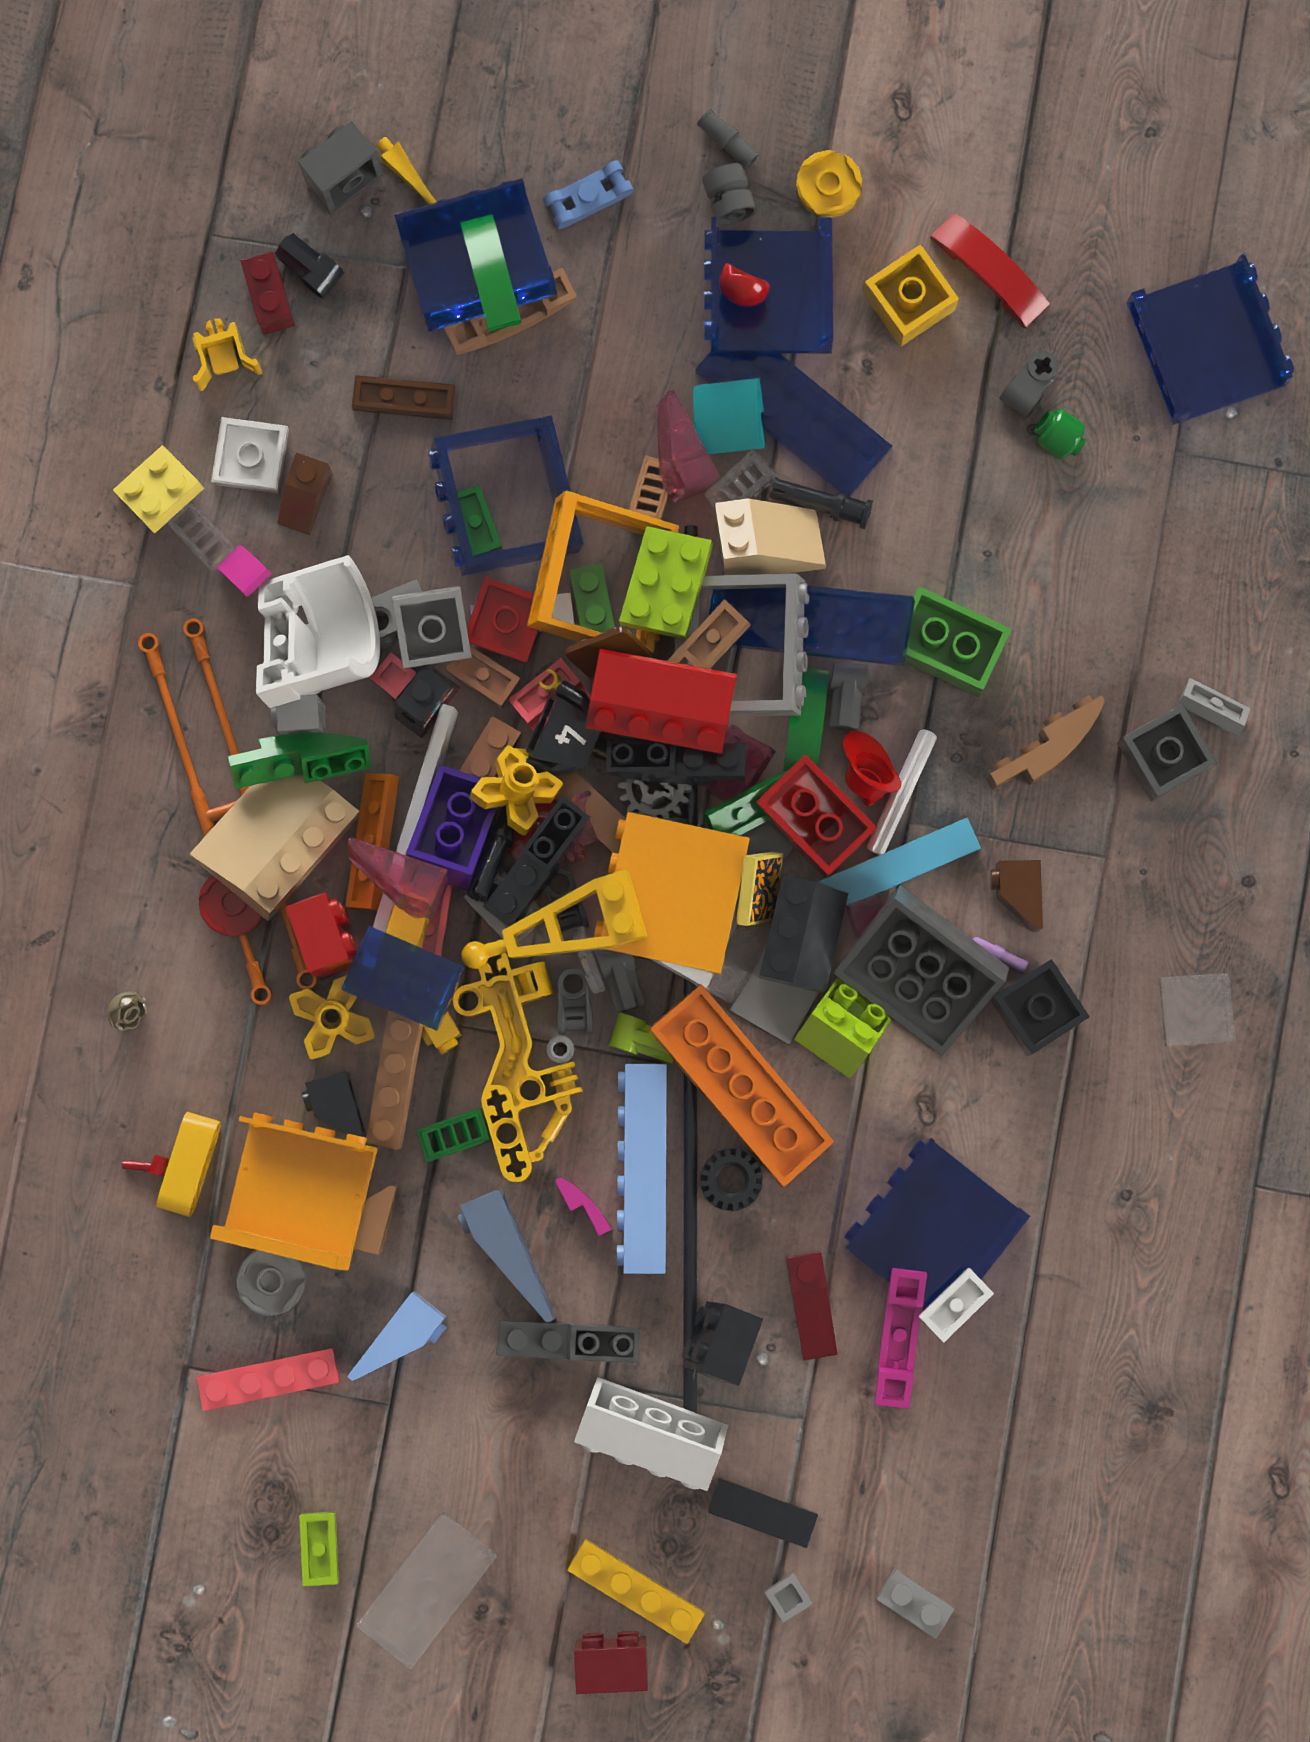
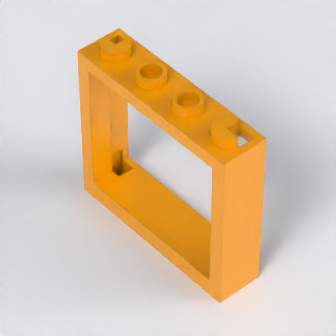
M564 491L555 498L527 627L577 642L602 634V632L552 618L574 514L644 535L646 526L678 533L679 525L570 491ZM637 629L636 638L654 653L655 645L660 640V634Z

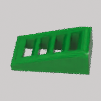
M482 1108L416 1130L426 1163L492 1141ZM473 1119L478 1138L472 1139L467 1120ZM458 1123L461 1125L466 1142L461 1144L454 1125ZM446 1127L453 1144L449 1148L446 1147L441 1129ZM432 1132L435 1133L440 1151L435 1153L428 1136Z

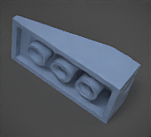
M495 1190L460 1205L463 1213L457 1216L464 1233L472 1234L474 1240L546 1323L556 1318L504 1190Z

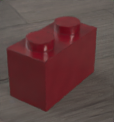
M273 251L240 260L257 322L263 335L295 326L280 269Z

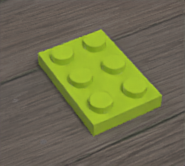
M646 526L619 619L620 625L687 640L713 548L712 540Z

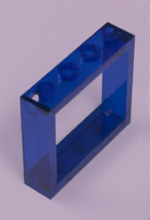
M552 415L433 439L431 450H427L429 466L431 470L436 469L439 482H435L436 496L438 502H444L447 514L443 515L444 529L447 535L452 534L454 547L450 549L452 560L454 559L455 567L460 566L462 576L540 561L543 557L546 541L473 556L447 451L536 434L554 504L555 498L564 491H570ZM574 514L565 555L579 553L584 544L576 514Z

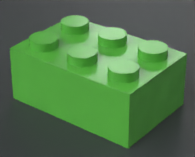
M918 586L887 655L979 697L1012 629Z

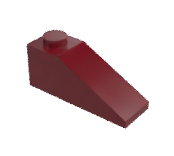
M817 1251L785 1257L803 1361L838 1355L821 1252Z

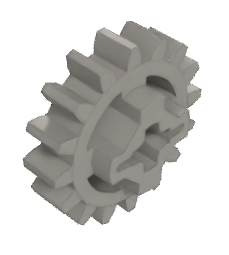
M626 778V782L618 784L620 790L626 791V794L620 797L621 802H631L627 812L635 813L638 811L641 815L655 818L663 817V819H670L669 814L672 812L680 817L682 815L679 809L680 804H690V801L684 794L693 792L692 786L688 784H678V790H676L669 783H660L666 792L655 791L651 795V791L645 783L655 785L657 782ZM633 786L642 791L643 796L640 804L634 797ZM665 801L670 802V804L664 808L655 809L657 804L663 803Z

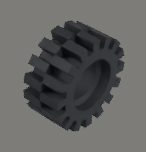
M729 1148L716 1152L706 1161L702 1168L700 1182L702 1191L711 1204L722 1210L737 1211L748 1207L757 1199L762 1189L763 1176L760 1166L753 1156L740 1149ZM727 1166L738 1167L744 1173L745 1184L737 1193H726L719 1187L718 1175Z

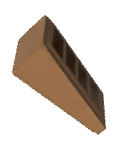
M645 456L629 510L663 520L677 464ZM649 467L668 471L667 476L663 477L648 473ZM646 479L664 484L663 489L645 485ZM642 492L659 495L660 500L642 497ZM639 503L656 507V513L639 509Z

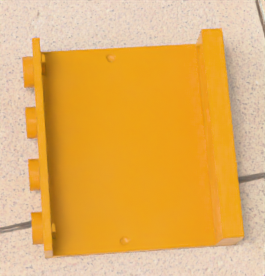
M628 812L626 820L619 819L615 839L621 840L619 854L612 852L608 873H615L624 869L629 870L648 937L618 947L604 949L721 975L741 883L743 861L747 854L750 838ZM597 920L594 938L609 936L605 920Z
M256 1112L253 1113L252 1119L240 1116L239 1121L249 1123V1130L225 1226L213 1225L210 1239L332 1269L348 1271L378 1148L365 1145L367 1140L365 1137L347 1134L346 1140L335 1138L336 1131L316 1126L314 1133L303 1131L304 1123L285 1119L283 1126L273 1124V1116Z

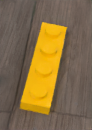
M586 1538L567 1569L570 1573L686 1644L690 1641L705 1615V1611Z

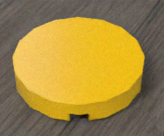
M825 150L814 153L801 165L797 174L796 191L799 201L809 212L819 217L833 218L844 215L855 206L861 194L862 177L859 167L852 158L845 154L843 156L840 153H835L836 151Z

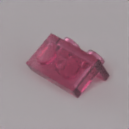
M733 724L726 732L724 743H746V780H713V785H701L708 793L723 801H727L755 786L776 753L772 747L745 734L739 727Z

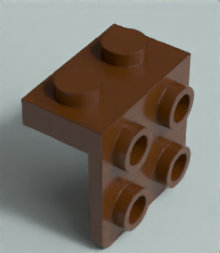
M626 627L611 628L605 633L580 640L565 649L566 657L589 677L591 692L600 649L655 659V655Z

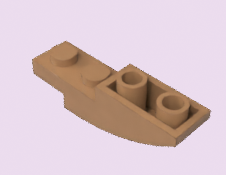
M1089 695L1072 705L1075 711L1064 717L1059 712L1043 721L1045 727L1039 732V736L1044 744L1041 745L1038 740L1034 741L1020 750L1023 755L1011 761L1009 757H1006L991 766L994 772L989 774L987 780L993 790L1021 774L1025 776L1027 782L1031 785L1058 766L1078 746L1091 729L1105 703L1103 696L1101 695L1093 700Z

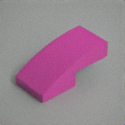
M242 545L235 548L216 566L222 575L231 581L246 597L272 575Z
M563 1177L555 1180L570 1211L584 1206L599 1236L612 1230L597 1205L581 1189Z

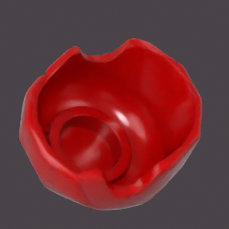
M729 263L724 265L719 279L723 295L727 300L738 306L752 307L762 303L771 286L767 281L752 276Z

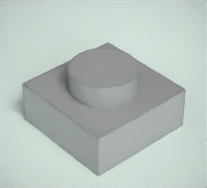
M794 1572L764 1590L783 1623L813 1604Z

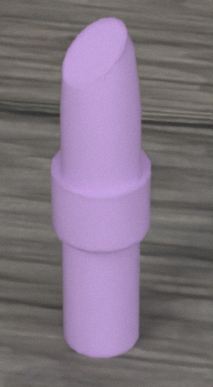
M979 937L972 938L1008 967L1021 974L1024 973L1029 963L1028 961L1007 952L1005 948L997 944L993 945Z

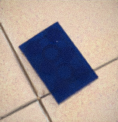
M369 926L341 990L438 1031L466 967Z

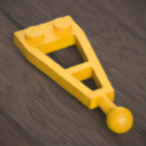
M624 869L591 880L502 930L504 939L486 945L477 941L466 944L462 950L461 957L467 967L479 969L487 963L490 957L508 952L510 958L514 959L613 948L648 937L629 870ZM597 893L609 936L564 941L557 914ZM545 921L550 943L528 946L519 945L517 936Z

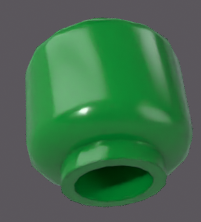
M1057 409L1054 412L1051 410L1047 411L1034 429V432L1037 434V445L1057 459H1064L1070 454L1076 456L1086 442V439L1083 438L1085 432L1084 424L1064 409Z

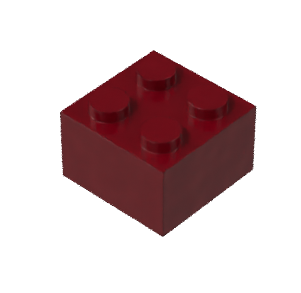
M638 1631L618 1632V1638H604L603 1633H586L582 1635L583 1639L576 1640L574 1648L576 1695L648 1691L646 1636L639 1637Z

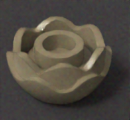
M133 991L117 994L108 1005L107 1017L110 1025L120 1031L137 1028L141 1018L148 1011L145 997Z

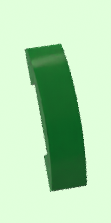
M493 214L460 222L488 331L491 332L522 324Z
M807 668L806 672H802V686L806 688V697H804V706H801V716H790L783 771L790 767L792 768L805 754L818 766L829 670Z

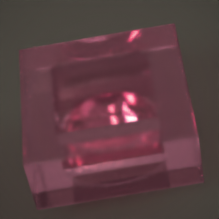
M874 894L846 905L855 937L860 938L867 926L884 906L879 894Z

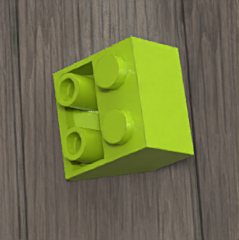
M837 977L794 1040L851 1079L892 1020V1017L885 1013L882 1007L873 1004Z

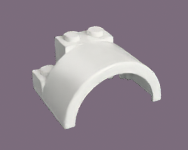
M347 555L264 581L259 586L258 610L265 617L264 663L257 665L256 694L269 708L299 700L300 695L317 694L326 689L367 678L375 672L380 656V635L377 616L367 585L350 556ZM301 605L309 624H304L296 615Z

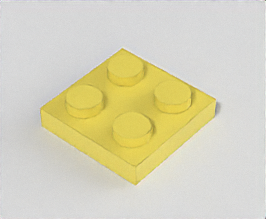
M162 445L116 486L113 491L155 534L195 498L204 487Z

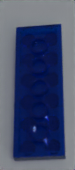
M739 319L695 369V373L708 384L760 378L764 412L761 413L763 429L839 492H845L847 497H851L892 449V445Z
M807 585L809 602L804 604V617L808 620V636L803 638V651L806 652L807 656L904 666L915 604L913 596ZM786 588L713 589L708 616L725 599L751 624L731 647L784 653Z

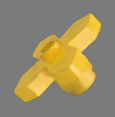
M508 745L498 756L494 764L498 777H482L472 789L469 798L484 809L506 805L508 826L525 836L539 817L534 803H551L560 792L563 782L548 771L536 773L534 767L526 763L525 755Z
M353 973L334 979L327 1000L309 988L290 994L289 1000L294 1015L314 1022L313 1027L304 1039L310 1059L330 1054L337 1034H340L355 1045L374 1039L375 1034L370 1019L349 1011L360 994V989ZM333 1009L338 1012L339 1018L337 1021L330 1022L326 1019V1012Z

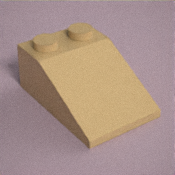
M754 499L715 503L716 527L724 575L789 574L826 569L816 510Z

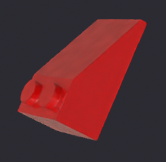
M806 754L756 801L758 806L797 851L824 879L877 829L872 821Z

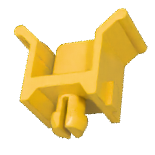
M214 319L218 332L216 334L213 323L209 320L206 322V332L209 333V336L204 337L198 332L193 333L194 337L192 339L195 350L199 353L202 364L197 375L193 376V381L200 391L206 388L212 378L206 354H209L214 373L221 375L239 368L234 347L237 346L243 367L257 375L263 373L258 361L250 359L245 355L240 332L235 322L230 323L227 331H224L225 325L222 320Z

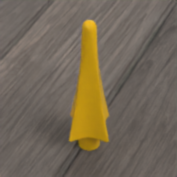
M387 137L382 138L376 144L383 153L381 155L383 158L381 162L419 194L436 213H439L441 211L440 205L422 182L399 141L393 146Z

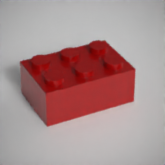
M322 893L286 906L309 974L324 980L360 967L357 958L362 957V953L356 937L353 938L352 934L349 935L346 926L351 925L347 910L344 905L342 906L341 902H338L336 898L332 899L326 893Z

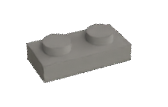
M1189 678L1178 702V706L1183 704L1186 711L1191 715L1200 716L1214 723L1221 730L1230 731L1238 736L1246 724L1251 709Z
M896 1568L876 1597L878 1601L935 1639L955 1610L954 1607Z

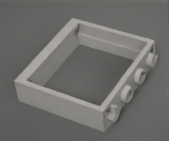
M798 574L704 576L701 590L786 588L783 700L732 701L729 716H801V706H804V697H806V688L802 686V672L807 670V654L803 651V638L808 636V620L804 617V604H808L809 595L807 594L805 580ZM700 594L687 639L699 627ZM675 638V652L686 640ZM686 660V661L683 663V664H686V665L694 666V665H693L690 661H688V660Z

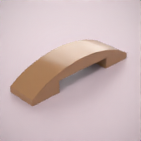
M561 268L533 281V286L514 294L522 324L489 332L483 309L475 313L473 310H470L442 323V327L456 355L477 350L517 334L550 317L575 301L577 295L564 269Z
M575 771L555 776L563 782V786L554 798V801L558 802L563 795L591 816L585 828L611 853L619 854L621 840L615 839L619 819L626 820V818Z

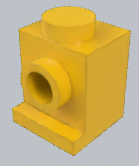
M439 998L416 1012L425 1014L421 1036L427 1046L434 1043L442 1055L459 1044L456 1039L461 1037L462 1034Z

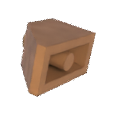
M389 1186L365 1200L354 1249L382 1255L399 1187Z

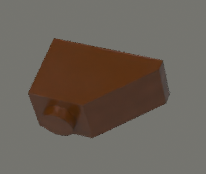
M296 453L284 485L278 517L279 525L310 535L333 475L328 463Z
M1041 860L999 861L996 864V869H991L990 871L991 890H996L997 899L1032 932L1040 931L1043 929Z

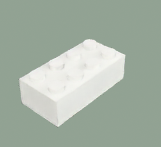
M597 1377L574 1442L580 1444L587 1451L594 1453L602 1452L613 1456L622 1464H634L647 1469L655 1476H667L681 1481L684 1486L690 1489L700 1488L708 1491L722 1453L728 1425Z

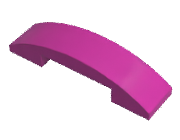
M892 1268L879 1352L875 1405L906 1409L910 1407L914 1377L913 1368L920 1322L918 1316L921 1314V1308H923L927 1272Z

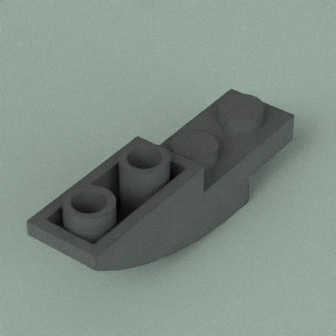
M498 1320L496 1356L638 1363L640 1328L580 1323Z

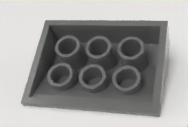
M900 885L835 969L834 974L873 1004L882 1007L885 1013L943 1056L1006 982L1010 967Z

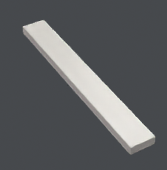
M446 704L440 706L362 960L365 967L373 970L375 969L397 894L401 886H406L410 871L404 870L407 848L439 765H443L458 717V711L453 706Z

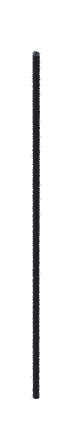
M684 526V534L698 537V526ZM691 785L693 792L684 794L690 801L689 805H684V818H687L688 825L698 827V785ZM684 979V997L696 987L695 984ZM685 1073L683 1350L689 1339L693 1340L697 1326L694 1325L697 1314V1088ZM683 1367V1408L697 1413V1372Z

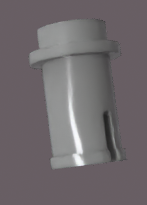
M556 1036L549 1041L547 1054L552 1061L565 1063L572 1058L574 1045L569 1038ZM556 1045H566L567 1052L563 1056L555 1054Z

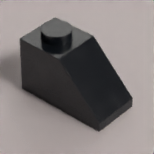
M344 1071L305 1083L307 1091L302 1092L307 1112L313 1111L315 1117L345 1134L366 1138V1132L348 1072Z

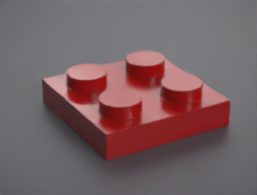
M484 577L467 626L469 643L528 663L539 630L527 627L534 593Z

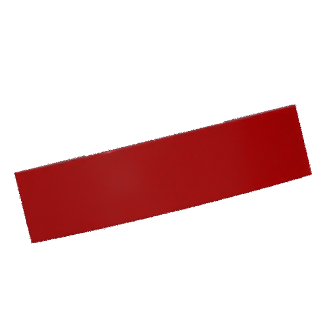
M955 213L931 235L930 238L953 260L957 258L1001 299L1003 301L1002 307L1025 329L1050 305L1036 285L1005 252L981 231Z

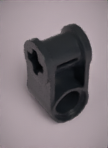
M559 868L554 877L562 875L568 878L570 886L565 893H554L550 888L551 881L545 888L549 904L577 889L575 880L569 871ZM582 901L557 914L561 932L581 926L584 929L590 928ZM575 914L577 915L576 917H573V918H569V919H566V920H561L562 918H565V917H568V916H572V915H575Z

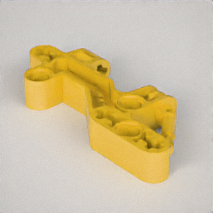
M507 953L500 954L501 959L497 960V967L500 973L506 970V976H495L488 981L487 976H493L494 973L490 964L486 963L483 967L479 968L481 981L458 988L453 995L452 1001L455 1010L467 1018H474L488 1013L492 1014L500 1048L484 1088L481 1102L501 1172L508 1181L517 1183L527 1180L532 1174L533 1162L541 1161L544 1158L543 1152L549 1142H554L568 1115L572 1112L570 1096L583 1092L582 1087H576L577 1074H572L571 1068L575 1067V1062L565 1063L541 1071L531 1069L529 1060L534 1043L523 1005L554 995L545 961L512 969ZM533 973H534L535 980H536V983H537V986H538V991H536L535 986H534V982H533V979H532V974H533ZM469 992L475 993L478 997L476 1008L471 1011L463 1010L460 1006L461 997ZM547 1075H551L553 1081L549 1082L550 1088L555 1087L556 1094L547 1096L546 1085L541 1079ZM534 1081L540 1086V1094L536 1099L529 1101L523 1098L521 1089L526 1082ZM495 1091H498L501 1096L507 1097V1101L502 1103L504 1114H508L511 1111L513 1118H502L495 1123L493 1122L492 1117L499 1116L497 1107L489 1105V1100L493 1099ZM554 1101L557 1108L541 1135L543 1140L538 1149L529 1152L520 1121V1113L525 1109ZM504 1124H512L517 1130L516 1139L509 1144L502 1143L498 1137V1131ZM521 1144L523 1151L515 1152L518 1161L526 1163V1168H523L521 1170L522 1175L517 1177L515 1172L508 1171V1166L513 1164L511 1154L508 1153L503 1156L502 1149H513Z

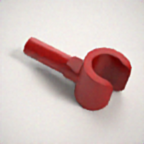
M155 1154L151 1164L124 1160L122 1168L140 1170L164 1177L170 1159Z

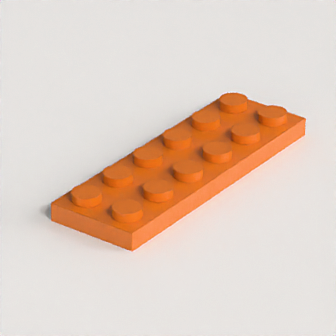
M702 984L696 986L647 1029L780 1187H785L834 1143V1140Z

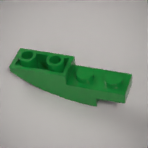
M296 733L259 739L260 749L228 756L235 789L299 774L303 775L305 783L372 768L367 739L332 733Z

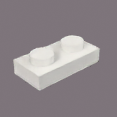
M967 1268L918 1317L944 1343L994 1293L970 1268Z

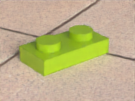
M336 1512L300 1514L302 1587L338 1584Z

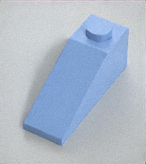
M415 1291L411 1292L347 1377L354 1381L423 1347L429 1340L435 1344L447 1328L442 1324L447 1316Z

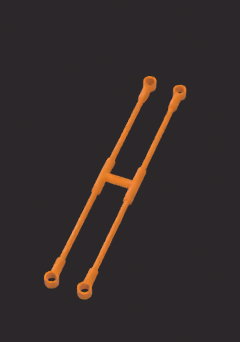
M190 618L184 623V633L191 639L197 661L202 665L230 755L239 754L209 662L211 657L204 639L205 626L199 619ZM191 625H200V630L197 634L192 635L189 633ZM145 633L139 638L138 645L146 654L152 676L157 680L192 789L190 794L205 837L215 826L214 822L219 821L237 801L211 810L209 809L203 788L199 786L164 677L166 672L159 653L160 641L154 634ZM148 639L155 640V645L151 649L144 648V643ZM250 786L239 788L240 795L242 796ZM286 901L280 907L293 948L291 952L298 972L296 981L300 988L312 990L317 986L318 978L313 976V982L309 986L302 984V977L309 973L286 910V906H288ZM247 934L241 935L239 939L247 961L245 966L253 988L251 999L258 1005H267L272 1001L273 992L265 984L259 962L255 961ZM260 989L267 991L268 996L264 1001H258L256 998V993Z

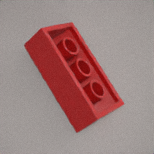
M600 649L586 728L722 754L737 674Z

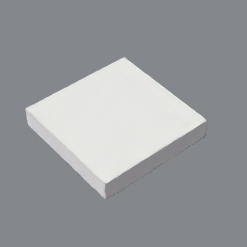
M221 417L211 483L219 486L279 494L289 433L288 426Z

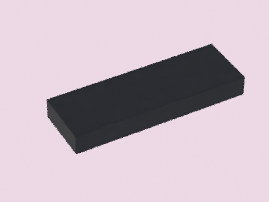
M721 1478L718 1480L708 1509L710 1514L804 1548L808 1547L818 1518V1513Z

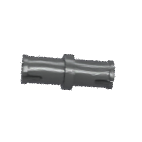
M711 108L698 120L697 126L701 127L718 143L717 148L721 152L725 150L739 164H742L744 170H747L756 161L759 153L755 152L738 135L739 131L735 127L730 128Z

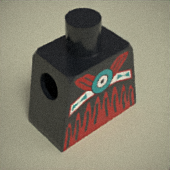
M424 665L395 703V719L420 738H423L436 721L440 706L442 704L448 705L460 689V686L434 667Z

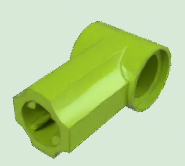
M623 1013L618 1014L608 1046L634 1055L640 1053L673 1064L674 1061L647 1030L651 1027L648 1025V1022Z

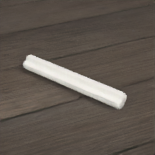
M925 729L919 731L899 774L901 788L897 792L890 794L877 822V829L872 833L867 844V849L876 855L885 853L935 744L937 736L934 733Z

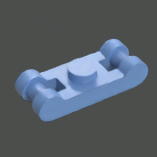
M618 160L612 161L601 170L561 190L552 191L543 197L542 200L546 208L551 209L555 216L553 221L557 229H564L630 196L634 192L630 181L624 179L622 175L624 170ZM611 180L614 188L606 192L602 184ZM571 200L575 208L566 210L563 204Z

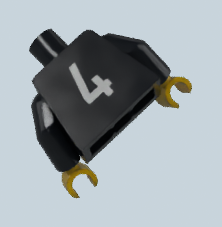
M546 670L554 676V682L552 685L546 686L539 681V685L550 692L527 749H514L525 755L526 763L532 765L536 773L548 771L554 776L572 773L576 767L585 769L591 756L606 761L607 740L599 737L601 731L586 728L590 699L579 688L565 680L562 681L560 675L555 671Z

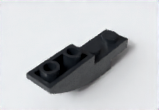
M607 739L606 774L642 781L689 785H713V780H746L747 747L746 743H724L722 754L645 739Z
M562 795L521 850L523 853L483 907L508 927L517 923L532 901H536L552 880L574 847L591 816Z

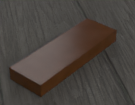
M355 375L352 409L353 411L452 420L456 386L455 384Z

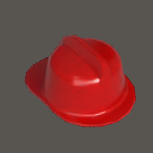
M850 731L844 736L843 747L849 761L845 782L852 792L859 796L864 805L871 806L886 793L897 792L901 788V780L888 754L875 738L861 731Z

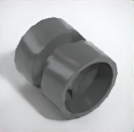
M726 164L709 171L703 176L702 182L707 197L714 200L711 203V209L718 225L735 224L746 220L756 213L757 207L752 192L745 189L748 186V180L742 164Z

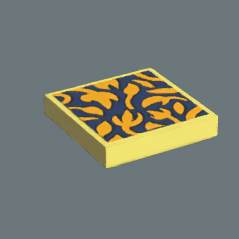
M771 851L746 855L744 857L736 918L738 925L751 926L772 921L779 891L783 853Z

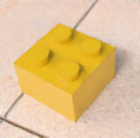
M921 244L866 280L863 289L864 297L900 347L954 312L959 297Z

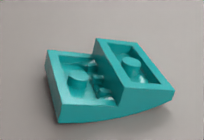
M760 378L694 386L693 412L697 456L762 449L765 447L761 413L764 412Z

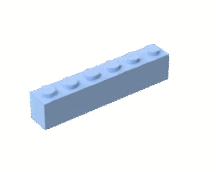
M625 1064V1072H618V1092H625V1106H618V1127H625L624 1141H618V1161L624 1162V1175H618L617 1196H624V1210H617V1231H624V1245H617V1266H624V1274H665L667 1064Z

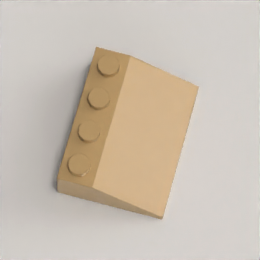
M302 774L256 784L246 790L193 849L189 856L269 921L357 821L359 810L320 780L305 783Z

